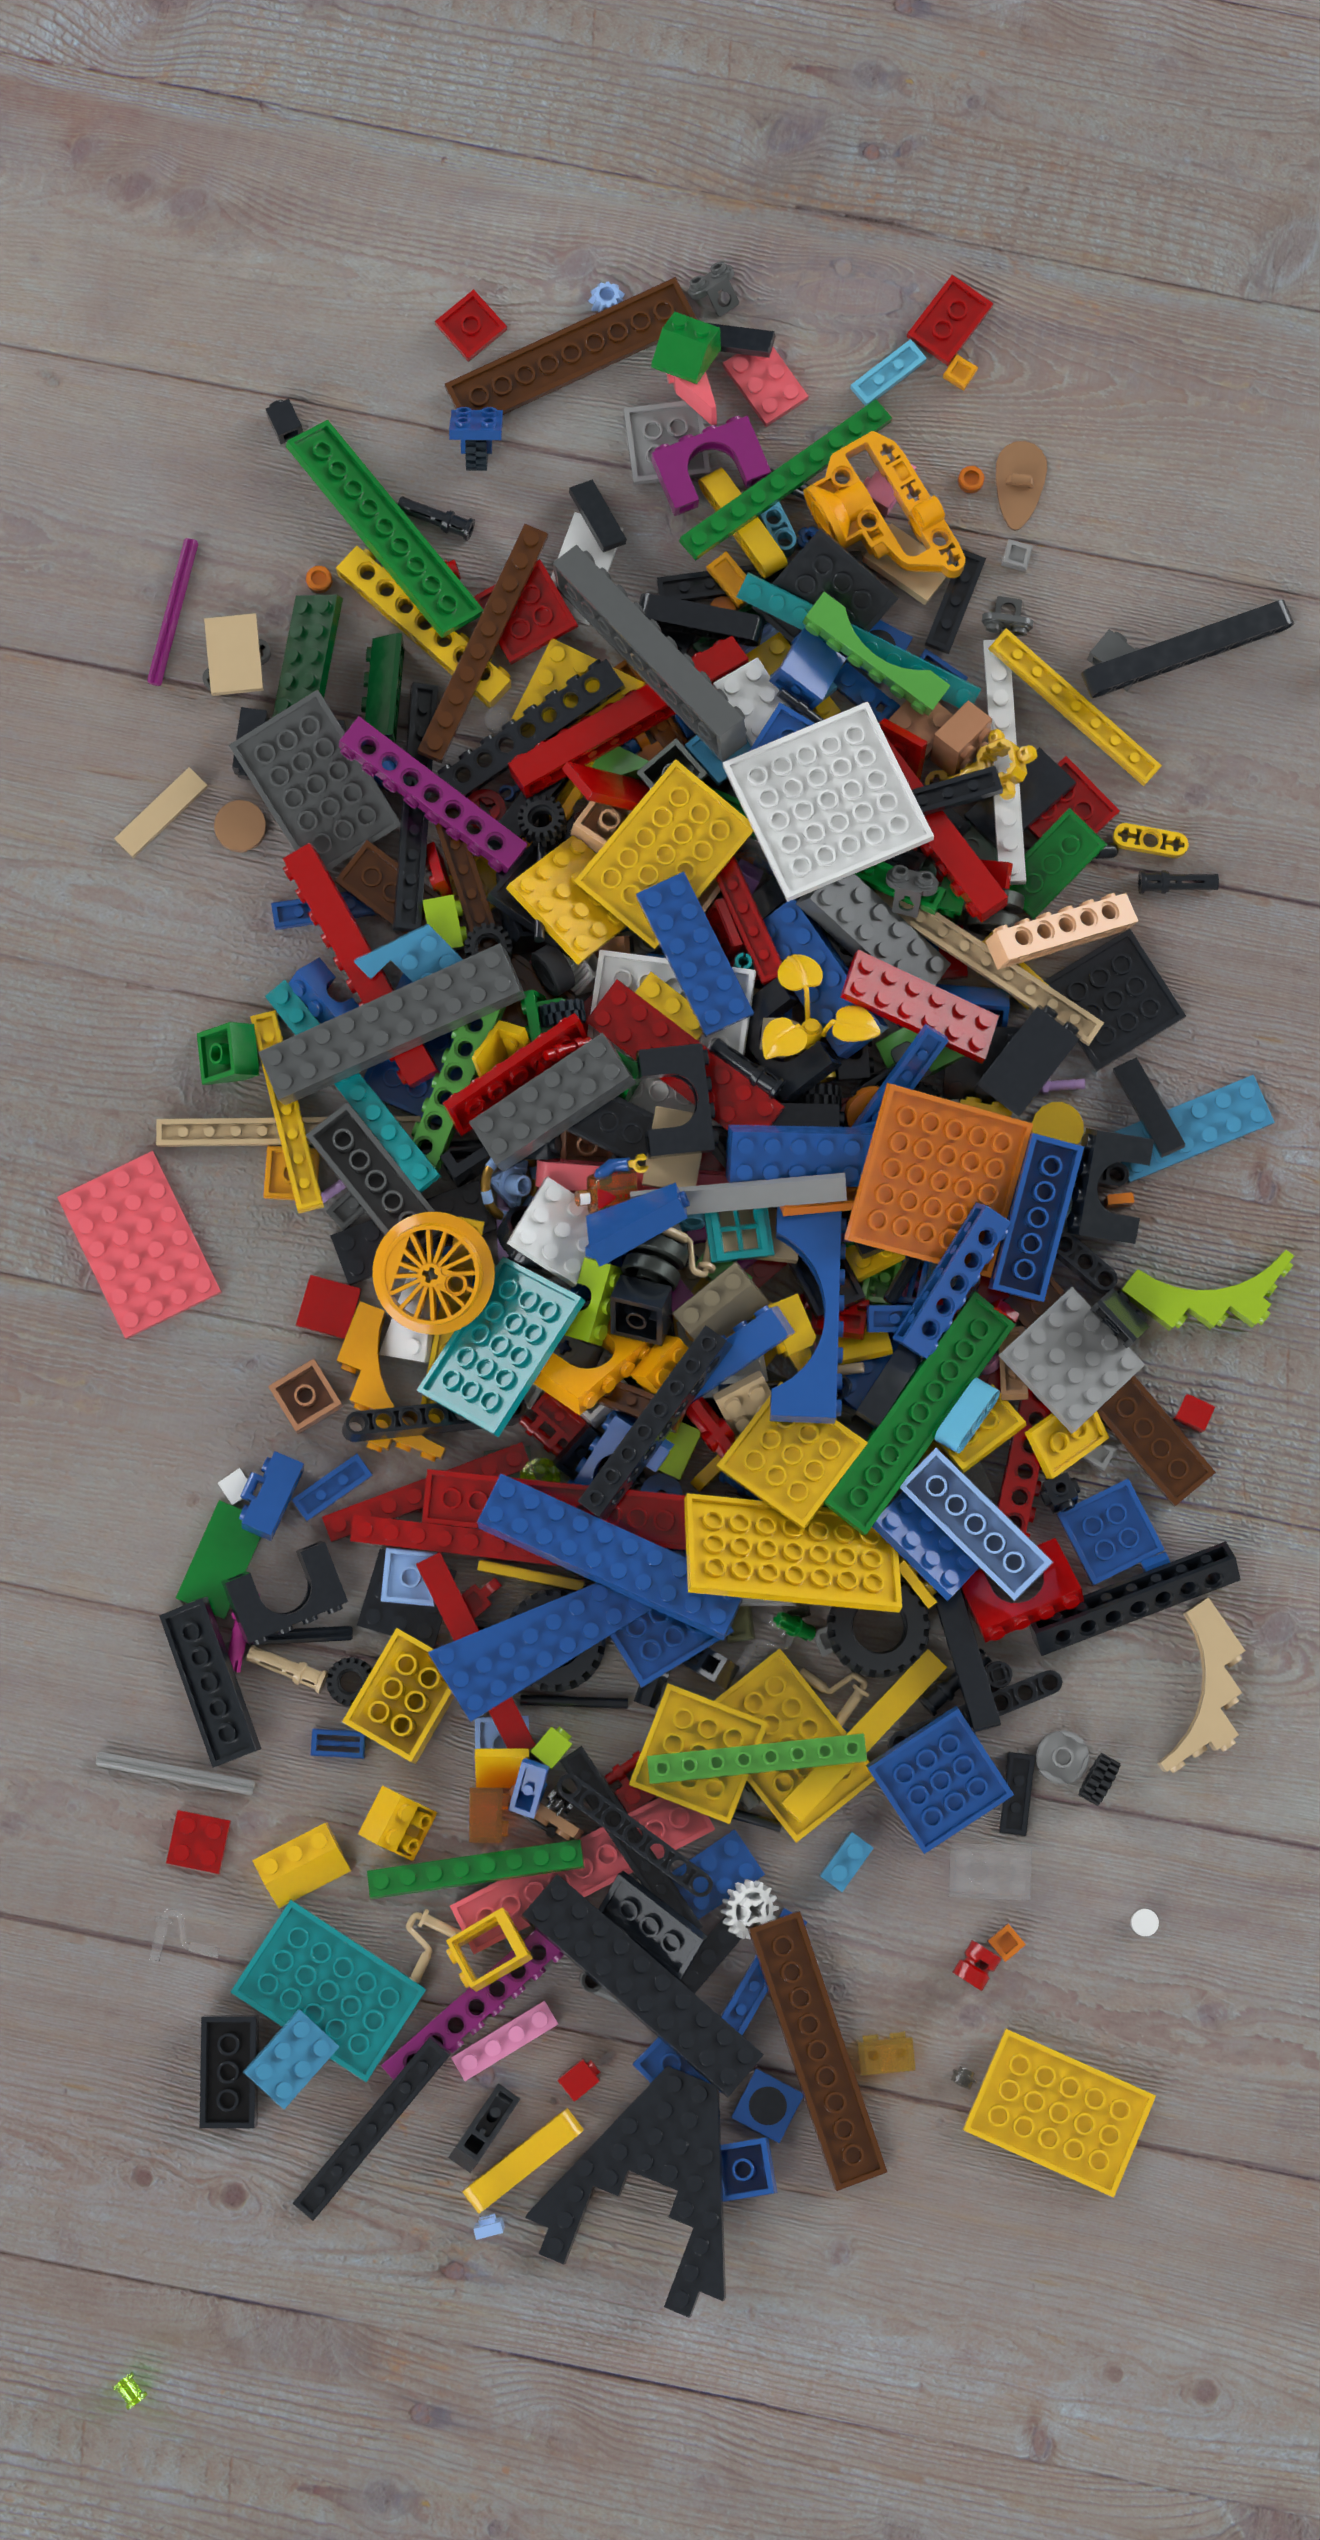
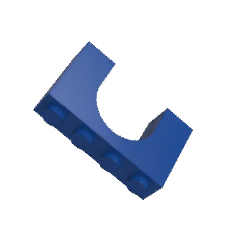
M618 1412L615 1416L610 1414L602 1426L606 1429L603 1436H596L589 1447L593 1452L588 1459L583 1457L575 1469L579 1473L574 1481L570 1479L567 1483L590 1485L599 1473L602 1459L615 1451L636 1422V1419L621 1412ZM665 1439L646 1467L656 1472L665 1461L674 1444Z

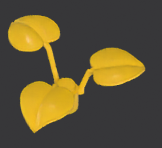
M794 954L788 956L779 966L778 980L788 990L798 991L802 988L804 989L805 1022L802 1025H794L788 1018L782 1017L772 1020L764 1029L762 1049L766 1060L779 1056H790L801 1052L805 1048H810L817 1041H821V1036L826 1037L828 1030L832 1026V1034L837 1039L846 1042H858L875 1038L880 1035V1028L866 1009L855 1005L839 1009L836 1013V1020H830L824 1029L818 1020L810 1018L808 987L819 986L822 982L823 972L820 965L812 958Z

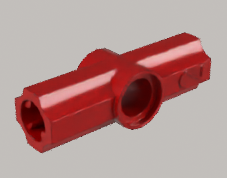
M702 1396L689 1405L685 1413L700 1431V1436L713 1453L716 1452L720 1459H722L736 1441L735 1434L724 1419L716 1415Z

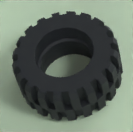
M900 1581L902 1609L899 1613L903 1620V1634L899 1642L887 1651H870L857 1641L853 1631V1621L859 1609L830 1607L826 1623L827 1637L833 1653L852 1672L869 1678L890 1677L907 1670L923 1654V1650L928 1644L929 1630L931 1629L928 1618L929 1612L927 1606L924 1605L923 1601L908 1583Z
M561 1589L537 1591V1593L527 1596L520 1604L516 1605L509 1618L573 1592ZM606 1639L530 1686L545 1692H564L579 1687V1685L589 1680L600 1666L605 1652Z

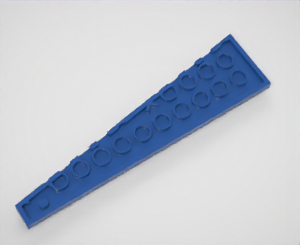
M678 1549L673 1551L674 1553L687 1558L686 1550ZM595 1583L431 1650L428 1654L467 1718L472 1722L653 1608Z

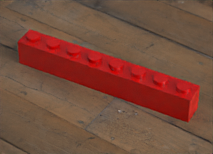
M886 737L911 790L923 787L924 785ZM943 811L924 816L934 835V840L919 847L927 857L930 855L936 862L934 866L937 872L942 877L946 876L951 882L950 888L957 897L961 896L967 903L965 907L968 913L973 918L977 917L982 923L1007 906V894Z

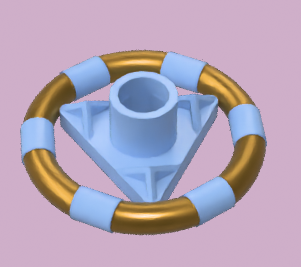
M492 1158L489 1159L482 1173L480 1192L483 1204L494 1218L503 1221L508 1211L500 1210L495 1205L490 1186L510 1208L520 1206L522 1196H526L530 1192L522 1205L529 1206L537 1193V1186H535L537 1160H521L506 1171L500 1170L493 1174L497 1166ZM528 1165H529V1170H530V1174H531V1178H532V1185H531V1180H530V1178H529L528 1176H526V1171H527V1166H528Z

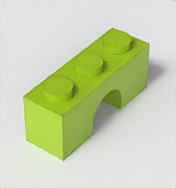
M584 1257L577 1283L585 1285L590 1289L591 1302L586 1309L579 1311L566 1331L565 1336L602 1346L603 1340L608 1333V1323L611 1316L610 1296L620 1275H623L620 1267L611 1264L599 1267L596 1260Z

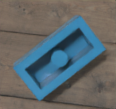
M849 1832L819 1876L840 1892H843L874 1848L853 1832Z

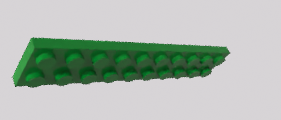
M329 420L287 440L286 448L441 638L481 617L484 609Z
M976 1291L969 1295L964 1305L952 1319L949 1329L943 1332L939 1338L937 1349L921 1362L877 1428L875 1427L866 1439L868 1442L866 1447L824 1501V1504L862 1535H866L935 1439L938 1428L972 1380L979 1377L1016 1325L1005 1315L996 1311L995 1307Z

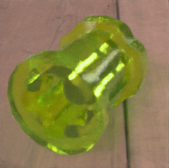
M132 2372L112 2387L125 2400L127 2410L131 2409L148 2395L146 2391L142 2392L134 2381V2374Z

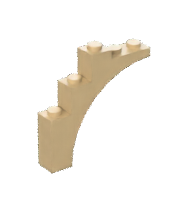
M1209 1597L1183 1613L1194 1633L1200 1652L1202 1667L1201 1695L1195 1716L1187 1732L1174 1749L1157 1763L1163 1772L1170 1770L1174 1773L1186 1765L1183 1760L1190 1755L1196 1758L1207 1750L1206 1744H1209L1213 1751L1221 1749L1224 1752L1236 1743L1234 1738L1239 1736L1221 1710V1707L1224 1706L1227 1710L1239 1702L1237 1696L1242 1694L1224 1665L1227 1664L1230 1668L1241 1661L1242 1657L1240 1654L1245 1652V1649Z

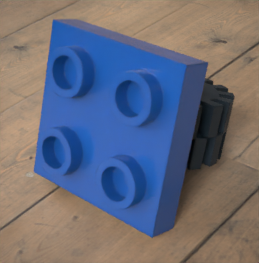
M459 407L456 410H451L449 440L461 441V454H466V471H487L488 454H492V440L502 439L503 410H497L493 407L483 408L482 410Z

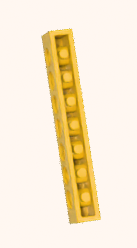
M356 546L336 567L337 575L453 676L459 663L457 659L463 655L470 639L464 633L458 634L454 631L444 637L452 641L449 646L441 647L438 645L439 640L442 639L433 627L428 630L419 628V625L427 621V619L384 567L375 562L376 557L368 549L362 550ZM366 571H371L375 574L369 580L363 579L361 576ZM385 588L394 590L390 596H383L380 593ZM403 605H411L413 607L409 613H402L400 608ZM489 662L485 672L489 673L490 677L485 681H480L474 696L491 710L511 688V680L509 679L511 676L503 667L499 666L496 668Z

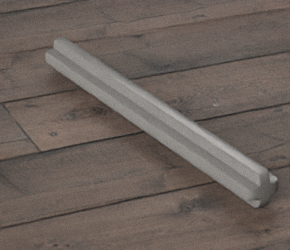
M98 1752L96 1757V1765L100 1767L246 1795H252L254 1792L255 1782L251 1780L105 1752Z

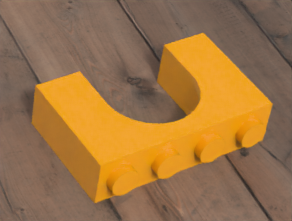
M610 1316L608 1333L602 1344V1347L613 1355L608 1362L596 1368L584 1369L575 1367L555 1353H552L534 1381V1384L578 1415H581L587 1409L592 1408L602 1396L610 1393L621 1380L629 1377L630 1373L652 1349L653 1344L611 1334Z

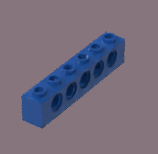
M976 1202L892 1339L923 1358L927 1359L929 1355L933 1354L937 1349L939 1338L951 1326L952 1317L964 1305L968 1291L978 1282L984 1265L993 1258L994 1249L997 1244L1006 1237L1011 1222L987 1205ZM984 1230L985 1237L979 1242V1234ZM968 1253H970L971 1260L967 1265H965V1257ZM956 1276V1285L951 1288V1279ZM940 1299H942L943 1305L941 1309L937 1311V1302ZM928 1321L929 1328L923 1333L922 1327Z

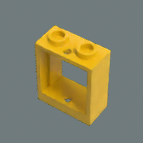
M503 1907L446 1940L449 1946L446 1952L453 1964L458 1963L462 1970L459 1973L461 1981L466 1988L471 1987L476 1992L533 1959L509 1913ZM500 1925L516 1957L477 1979L461 1947Z

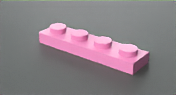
M544 2000L452 2056L451 2059L464 2081H467L559 2023Z

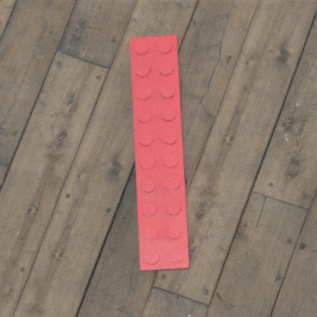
M661 1797L628 1813L629 1816L675 1850L715 1830L709 1816ZM601 1827L580 1838L585 1868L496 1881L450 1905V1908L463 1931L503 1907L509 1913L519 1932L530 1926L521 1917L522 1914L557 1874L583 1897H586L613 1883L620 1872L625 1871L627 1874H631L633 1871L606 1830ZM653 1844L650 1847L657 1859L662 1858L664 1848L660 1844ZM500 1925L468 1944L473 1954H476L505 1939L506 1936Z

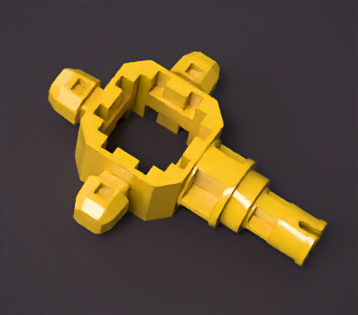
M995 729L988 735L989 744L981 747L977 753L976 762L966 764L959 774L940 780L943 781L994 766V761H997L998 755L1003 757L1009 754L1012 763H1009L1010 767L1006 769L1007 773H998L1003 788V793L999 795L1004 800H1009L1015 796V784L1023 782L1027 775L1026 764L1037 758V752L1035 747L1031 745L1019 748L1013 742L1005 739L1004 733L1001 730Z

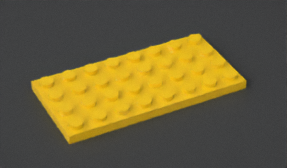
M686 1494L684 1505L689 1593L897 1613L901 1611L902 1596L898 1552L874 1528L871 1527L866 1535H862L831 1509L821 1507L805 1530H803L764 1501Z

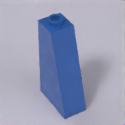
M673 1183L587 1215L589 1247L599 1267L687 1219L686 1207L690 1206L685 1191L680 1192L677 1184Z

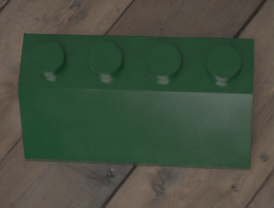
M402 633L372 638V647H367L366 662H370L369 672L364 673V687L368 688L367 697H362L361 712L365 713V721L395 744L397 740L405 653Z

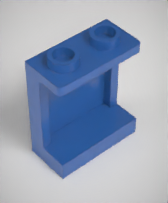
M804 628L793 639L792 647L780 667L770 677L769 682L778 689L785 688L797 699L802 698L809 704V708L813 710L823 700L846 658L839 652L832 650L823 640L812 635Z

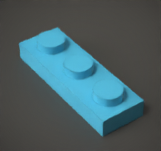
M910 339L852 383L850 389L864 406H867L923 365L927 358Z

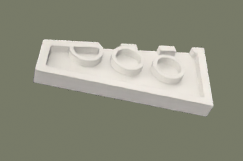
M434 1268L426 1271L430 1275V1280L438 1277L434 1273ZM406 1278L405 1284L416 1278ZM419 1284L403 1290L398 1303L401 1305ZM423 1289L405 1308L412 1314H415ZM429 1292L420 1317L430 1319ZM436 1293V1308H437L438 1295H437V1293ZM392 1318L379 1355L429 1362L433 1335L412 1331Z

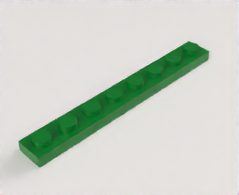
M578 1839L368 1870L367 1876L369 1896L371 1899L575 1870L585 1868L582 1841Z

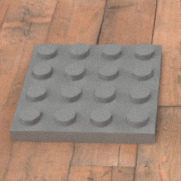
M1073 1287L998 1355L1071 1433H1074L1145 1365L1129 1347L1126 1348L1123 1345L1125 1342L1118 1335L1114 1336L1112 1330L1101 1322L1103 1319L1096 1312L1093 1313L1090 1310L1092 1307Z

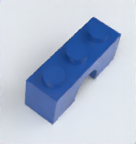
M319 957L298 969L288 984L308 1007L310 1013L322 1024L359 1007V1005L353 998L345 1002H338L328 995L327 989L336 977Z

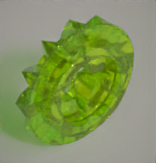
M536 1457L526 1462L524 1468L520 1470V1478L535 1480V1471L539 1474L544 1473L543 1481L560 1482L561 1480L559 1469L554 1466L553 1461L547 1458Z

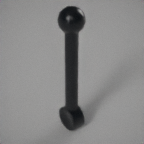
M521 1815L531 1823L546 1831V1835L548 1837H554L556 1835V1829L554 1827L545 1826L536 1819H532Z

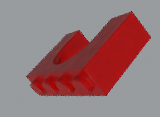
M1056 1538L1037 1545L1053 1563L1041 1575L1044 1581L1043 1586L1032 1599L1021 1603H1010L1000 1599L993 1592L982 1569L975 1571L960 1587L963 1599L985 1643L991 1640H999L1005 1634L1015 1630H1023L1031 1623L1041 1619H1049L1055 1613L1062 1610L1075 1608L1084 1601L1082 1588Z

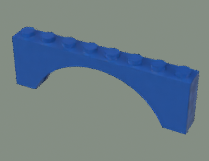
M777 1207L776 1239L792 1248L814 1275L822 1296L824 1324L819 1344L807 1364L791 1379L772 1388L770 1421L835 1424L836 1416H841L842 1400H837V1390H842V1373H837L838 1363L843 1361V1347H838V1337H843L844 1321H839V1311H844V1295H839L840 1285L845 1284V1269H840V1259H845L846 1243H841V1234L846 1233V1218L841 1217L842 1211L783 1216L780 1207Z

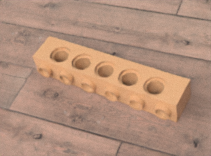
M1111 893L1102 897L1097 902H1094V899L1087 900L1077 908H1073L1071 905L1060 909L1058 913L1053 915L1051 912L1043 913L1033 921L1026 918L1009 928L1007 925L999 926L992 931L993 935L985 942L999 970L1125 932L1135 925L1138 919L1126 893L1117 896L1115 893Z

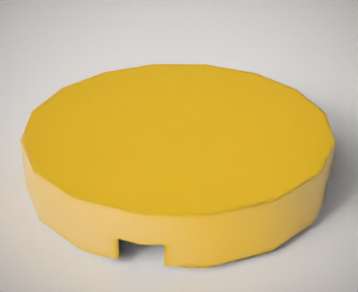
M1051 1102L1042 1106L1035 1113L1032 1120L1033 1127L1031 1133L1078 1145L1084 1133V1123L1080 1113L1073 1106L1064 1102Z

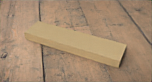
M189 767L123 829L114 840L134 859L208 788V785Z

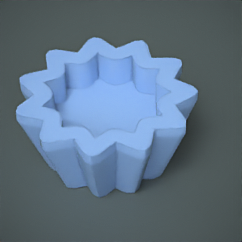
M610 282L605 284L599 283L596 288L591 290L592 296L588 301L593 304L592 311L601 312L622 302L625 293L619 290V286L616 284H610Z

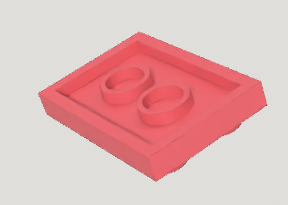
M772 347L769 358L735 354L723 362V368L765 427L808 400L809 396L774 347Z

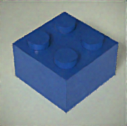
M765 2137L721 2145L723 2202L778 2193L769 2138Z

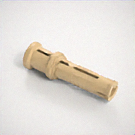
M252 1645L246 1657V1661L292 1679L294 1684L299 1685L301 1683L315 1689V1692L319 1694L328 1676V1671L326 1670L321 1672L307 1666L306 1662H299V1664L254 1645Z

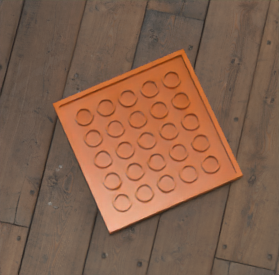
M887 1083L844 1239L938 1264L976 1202L987 1205L1007 1219L1033 1123ZM984 1230L979 1234V1242L985 1237ZM1000 1242L994 1249L993 1258L984 1265L980 1275L991 1278ZM968 1253L965 1257V1265H967L971 1260L970 1253Z

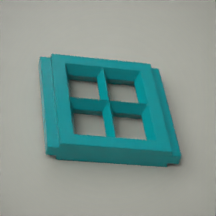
M768 1208L753 1209L755 1223L740 1225L739 1212L735 1210L733 1211L735 1225L725 1227L720 1225L719 1212L704 1213L711 1263L756 1259L775 1255ZM756 1228L758 1248L744 1250L741 1230ZM736 1231L739 1250L724 1252L722 1232Z

